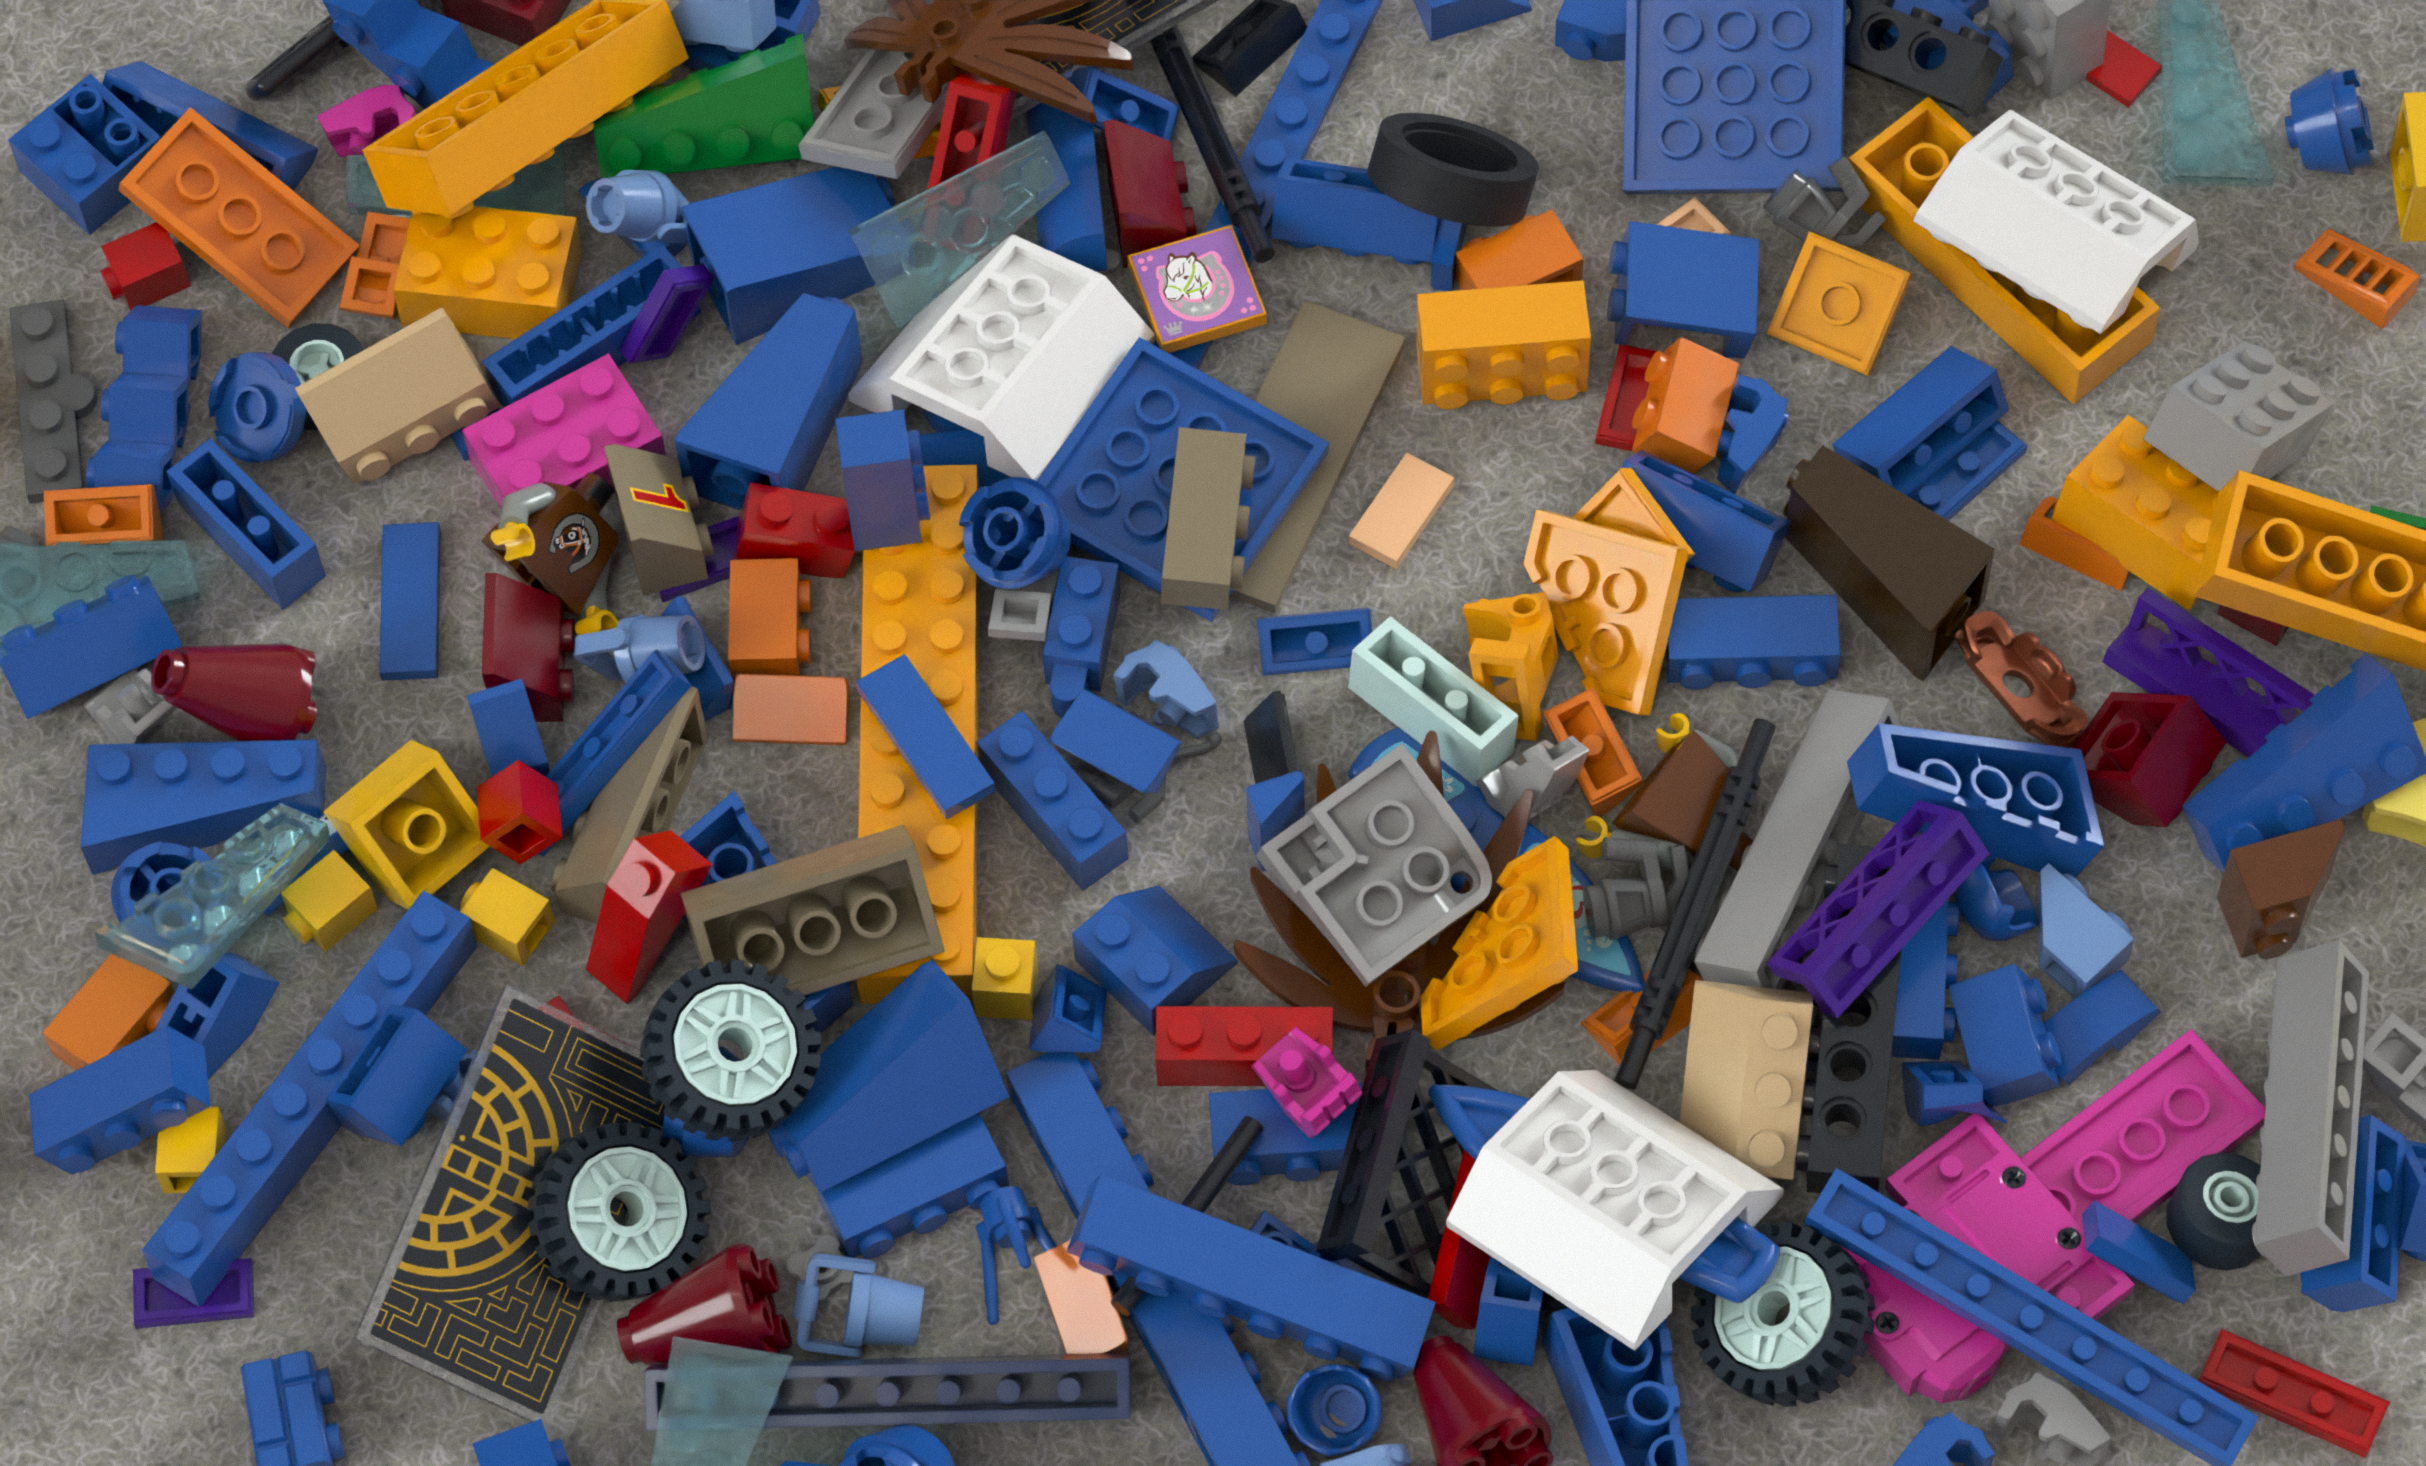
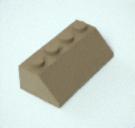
M690 687L599 792L590 810H584L577 818L573 830L574 847L568 860L562 858L558 862L551 882V890L556 894L561 913L597 924L606 886L633 838L669 830L708 739L698 688Z
M904 825L680 893L702 968L707 963L718 960L721 961V965L728 964L732 959L745 960L744 966L750 968L755 963L768 967L766 974L772 977L780 973L789 980L786 985L788 989L792 992L799 989L803 995L945 952L916 847Z

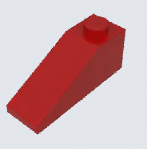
M672 830L633 838L606 886L586 971L623 1002L629 1004L640 992L685 914L680 893L699 888L713 864Z

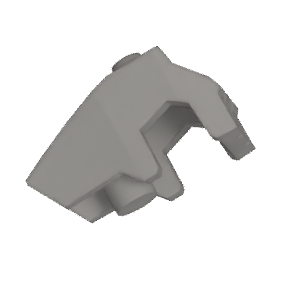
M134 668L116 677L84 704L85 709L113 744H141L144 739L149 738L157 731L158 725L167 723L173 717V712L177 709V707L166 702L162 695L154 693L151 685V674L146 668H143L140 672Z
M1573 736L1568 737L1557 745L1544 740L1524 751L1522 755L1509 760L1496 770L1478 779L1476 783L1489 806L1499 812L1504 818L1509 814L1523 792L1527 789H1532L1533 803L1530 819L1564 799L1563 793L1568 791L1574 784L1584 765L1589 749Z
M2036 1372L2030 1381L2014 1387L2005 1393L2004 1402L1996 1416L1994 1437L2007 1441L2017 1424L2029 1423L2038 1431V1438L2041 1440L2034 1454L2035 1458L2040 1461L2052 1459L2055 1462L2061 1464L2068 1463L2072 1466H2097L2106 1460L2111 1436L2079 1399L2057 1378L2052 1376L2046 1377Z

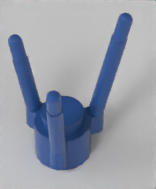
M1015 1186L993 1190L986 1194L979 1203L984 1221L977 1224L975 1228L981 1243L987 1320L990 1325H996L999 1322L994 1243L997 1242L1001 1248H1013L1020 1266L1024 1269H1028L1032 1263L1026 1242L1032 1236L1031 1231L1045 1252L1056 1247L1055 1242L1043 1225L1038 1207H1028L1023 1189Z

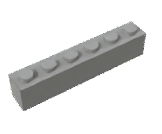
M1828 689L1819 710L1811 715L1807 734L1797 754L1790 758L1786 767L1785 778L1775 798L1765 808L1763 823L1752 845L1746 847L1742 855L1741 867L1730 889L1725 891L1720 899L1718 914L1707 936H1704L1698 943L1694 962L1704 981L1782 989L1786 979L1775 976L1767 962L1825 901L1826 865H1838L1840 844L1852 845L1867 814L1857 810L1847 761L1878 723L1902 726L1889 698Z
M2340 940L2278 958L2276 984L2272 987L2274 1010L2272 1030L2268 1034L2270 1059L2268 1077L2264 1082L2266 1096L2265 1120L2260 1130L2262 1156L2260 1173L2256 1178L2258 1205L2256 1222L2252 1227L2254 1245L2259 1253L2266 1256L2285 1276L2348 1260L2350 1254L2369 971Z

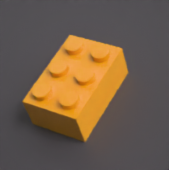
M474 206L467 213L454 218H445L443 215L432 213H412L393 288L401 326L405 327L443 307L459 333L517 339L572 303L583 253L577 217Z
M1584 280L1417 294L1416 349L1423 405L1435 404L1441 409L1449 410L1460 408L1468 401L1488 399L1498 405H1509L1520 401L1525 396L1546 395L1552 400H1567L1576 396L1578 392L1588 391L1591 334Z
M2127 415L2067 475L2051 519L2099 545L2103 551L2116 557L2125 569L2188 611H2191L2201 600V598L2195 597L2193 594L2219 492L2145 441L2143 437L2148 427Z

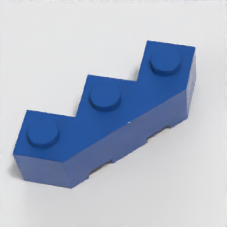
M323 0L334 22L332 24L334 32L390 78L394 85H399L404 94L410 96L424 109L494 65L477 57L460 22L421 7L417 0Z
M136 305L123 318V321L118 322L115 332V350L117 354L123 355V372L109 385V389H104L102 394L101 418L104 422H109V440L88 461L86 472L88 488L152 484L155 488L160 513L172 501L174 491L167 470L173 467V456L176 453V448H183L191 409L190 404H188V387L190 380H197L201 360L202 310Z

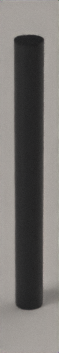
M1244 1116L1181 1205L1202 1213L1207 1210L1264 1131L1263 1126L1257 1120ZM1130 1276L1111 1300V1305L1126 1316L1132 1314L1147 1293L1139 1289L1135 1285L1136 1279Z

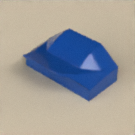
M1960 1060L1902 1062V1079L1907 1114L1918 1126L1945 1121L1961 1111L1981 1114L2007 1123L1995 1108L1983 1102V1083Z

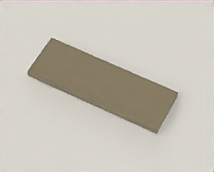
M1304 300L1254 401L1329 442V451L1244 575L1241 591L1234 590L1230 597L1276 613L1406 345V336Z

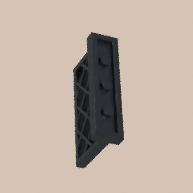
M1411 1029L1381 1037L1375 1041L1361 1090L1363 1094L1358 1101L1316 1251L1333 1261L1347 1258L1393 1285L1428 1299L1431 1284L1422 1280L1414 1255L1428 1249L1434 1266H1436L1444 1232L1439 1233L1428 1202L1443 1196L1449 1211L1456 1180L1453 1178L1443 1149L1455 1143H1458L1462 1155L1464 1149L1453 1135L1439 1141L1428 1111L1435 1106L1431 1100L1424 1101L1418 1084L1422 1067L1431 1072L1435 1084L1471 1086L1499 1090L1428 1049L1430 1039ZM1414 1117L1425 1148L1410 1155L1403 1135L1408 1119ZM1428 1156L1439 1188L1425 1194L1414 1163ZM1399 1170L1410 1202L1395 1208L1388 1189L1393 1172ZM1414 1210L1425 1241L1410 1247L1399 1216ZM1382 1224L1385 1225L1395 1252L1394 1256L1387 1259L1371 1251L1377 1228Z

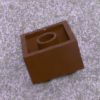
M2341 819L2230 850L2217 899L2241 958L2257 953L2261 959L2275 958L2289 951L2292 948V944L2297 942L2330 877L2345 831Z

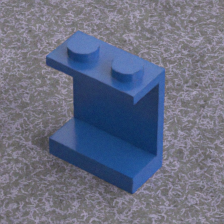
M1630 221L1622 241L1613 242L1609 257V273L1617 274V288L1611 289L1607 305V321L1615 322L1614 344L1625 345L1634 323L1723 335V356L1726 358H1745L1757 333L1759 239Z

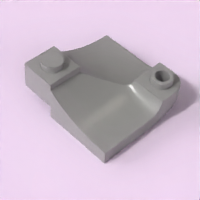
M1403 743L1311 808L1308 814L1263 845L1256 855L1281 891L1316 925L1365 987L1445 929L1456 924L1478 908L1488 897L1492 887V873L1481 849ZM1456 875L1465 877L1470 884L1469 892L1465 894L1455 892L1451 887V877Z

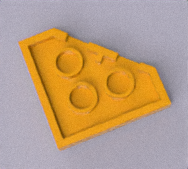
M1536 509L1523 564L1533 584H1539L1542 591L1547 594L1548 602L1552 609L1554 627L1566 651L1573 652L1585 676V679L1582 680L1585 689L1588 690L1594 687L1603 705L1637 715L1650 716L1689 549L1552 511Z
M1556 836L1539 844L1506 865L1496 881L1503 889L1486 914L1478 910L1476 911L1452 948L1459 955L1442 981L1432 978L1421 995L1422 1035L1430 1039L1429 1044L1436 1051L1459 1038L1466 1037L1476 1028L1504 1012L1515 1009L1522 1002L1552 985L1561 983L1568 976L1578 971L1569 849Z

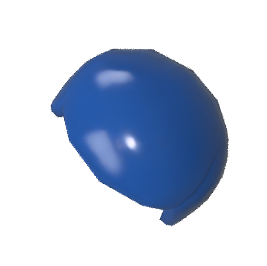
M1987 856L1956 889L1959 911L1964 921L1983 939L2007 941L2038 926L2039 922L2031 899L2016 873L2011 869L1990 870L1989 866L1996 858L1994 856Z
M1329 1364L1305 1372L1299 1377L1287 1398V1422L1299 1443L1323 1455H1344L1361 1449L1371 1442L1372 1437L1377 1434L1383 1420L1382 1396L1369 1375L1348 1364ZM1330 1413L1338 1419H1340L1345 1424H1347L1348 1426H1340L1336 1424L1331 1419ZM1323 1425L1332 1430L1337 1437L1327 1438L1320 1426Z

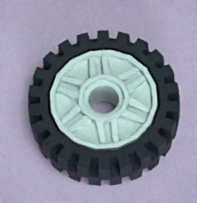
M732 959L726 965H721V961L718 960L707 963L701 969L695 967L686 972L656 1002L642 1033L644 1037L640 1044V1058L644 1059L641 1068L644 1081H650L651 1088L649 1093L655 1103L661 1100L665 1105L663 1113L672 1121L676 1117L683 1121L684 1125L682 1128L692 1134L697 1130L705 1132L706 1139L718 1141L721 1137H729V1142L742 1141L751 1135L753 1138H756L783 1123L806 1098L815 1081V1075L821 1060V1056L818 1055V1050L821 1046L820 1032H815L814 1030L817 1019L812 1009L806 1011L803 1003L806 998L799 989L794 992L788 989L786 985L789 980L780 973L772 977L766 974L768 967L755 963L752 968L745 967V960ZM731 1040L737 1043L743 1051L744 1060L733 1062L724 1058L718 1049V1041Z
M614 1122L587 1129L558 1146V1149L543 1162V1171L535 1176L532 1188L536 1189L535 1195L530 1197L528 1201V1212H534V1220L528 1223L530 1235L538 1236L540 1245L536 1246L535 1249L540 1259L548 1258L551 1265L547 1269L555 1278L563 1277L566 1279L567 1283L565 1286L572 1291H584L587 1293L586 1297L595 1300L609 1299L610 1302L641 1298L661 1290L682 1277L690 1269L689 1263L696 1260L703 1247L699 1246V1243L707 1237L710 1224L704 1223V1216L711 1213L710 1200H703L701 1191L707 1189L704 1176L696 1178L692 1169L697 1167L698 1164L691 1155L683 1156L679 1152L683 1146L674 1138L664 1139L662 1137L663 1131L652 1126L641 1128V1123L634 1122L621 1124ZM613 1198L620 1199L628 1209L629 1217L625 1226L619 1225L611 1216L610 1204Z
M1780 1222V1227L1771 1223L1757 1225L1758 1231L1776 1243L1780 1249V1255L1772 1274L1756 1293L1742 1303L1731 1302L1696 1286L1693 1295L1701 1301V1305L1691 1307V1320L1699 1326L1698 1329L1692 1331L1694 1341L1703 1349L1699 1354L1705 1364L1713 1369V1373L1739 1393L1774 1406V1403L1783 1407L1797 1406V1400L1809 1404L1820 1400L1818 1391L1822 1390L1831 1394L1838 1389L1840 1385L1836 1378L1840 1374L1847 1378L1851 1377L1857 1369L1851 1363L1855 1354L1864 1358L1869 1345L1862 1340L1863 1334H1873L1875 1323L1867 1315V1311L1875 1310L1874 1297L1866 1291L1870 1287L1867 1276L1858 1268L1860 1265L1840 1245L1821 1233L1804 1225L1800 1227L1788 1222ZM1790 1303V1312L1787 1318L1782 1323L1775 1325L1778 1311Z

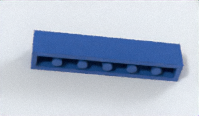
M1100 1174L1088 1188L1066 1251L1080 1257L1079 1264L1092 1272L1102 1275H1113V1272L1117 1271L1136 1279L1135 1285L1147 1293L1167 1297L1172 1292L1192 1300L1191 1307L1200 1313L1216 1318H1224L1227 1313L1248 1321L1247 1328L1255 1334L1270 1339H1281L1282 1335L1303 1342V1350L1315 1357L1331 1361L1337 1360L1338 1356L1360 1364L1358 1370L1369 1375L1370 1378L1385 1382H1391L1393 1377L1401 1379L1414 1369L1436 1303L1103 1174Z

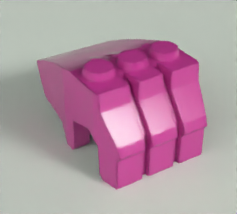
M381 85L362 91L318 115L317 119L339 157H365L362 151L364 148L417 114L413 106L404 98L399 85Z
M1297 1027L1287 1033L1251 1066L1274 1096L1284 1113L1311 1139L1318 1135L1331 1121L1336 1119L1363 1094L1352 1073H1347L1342 1068L1331 1050L1326 1045H1320Z

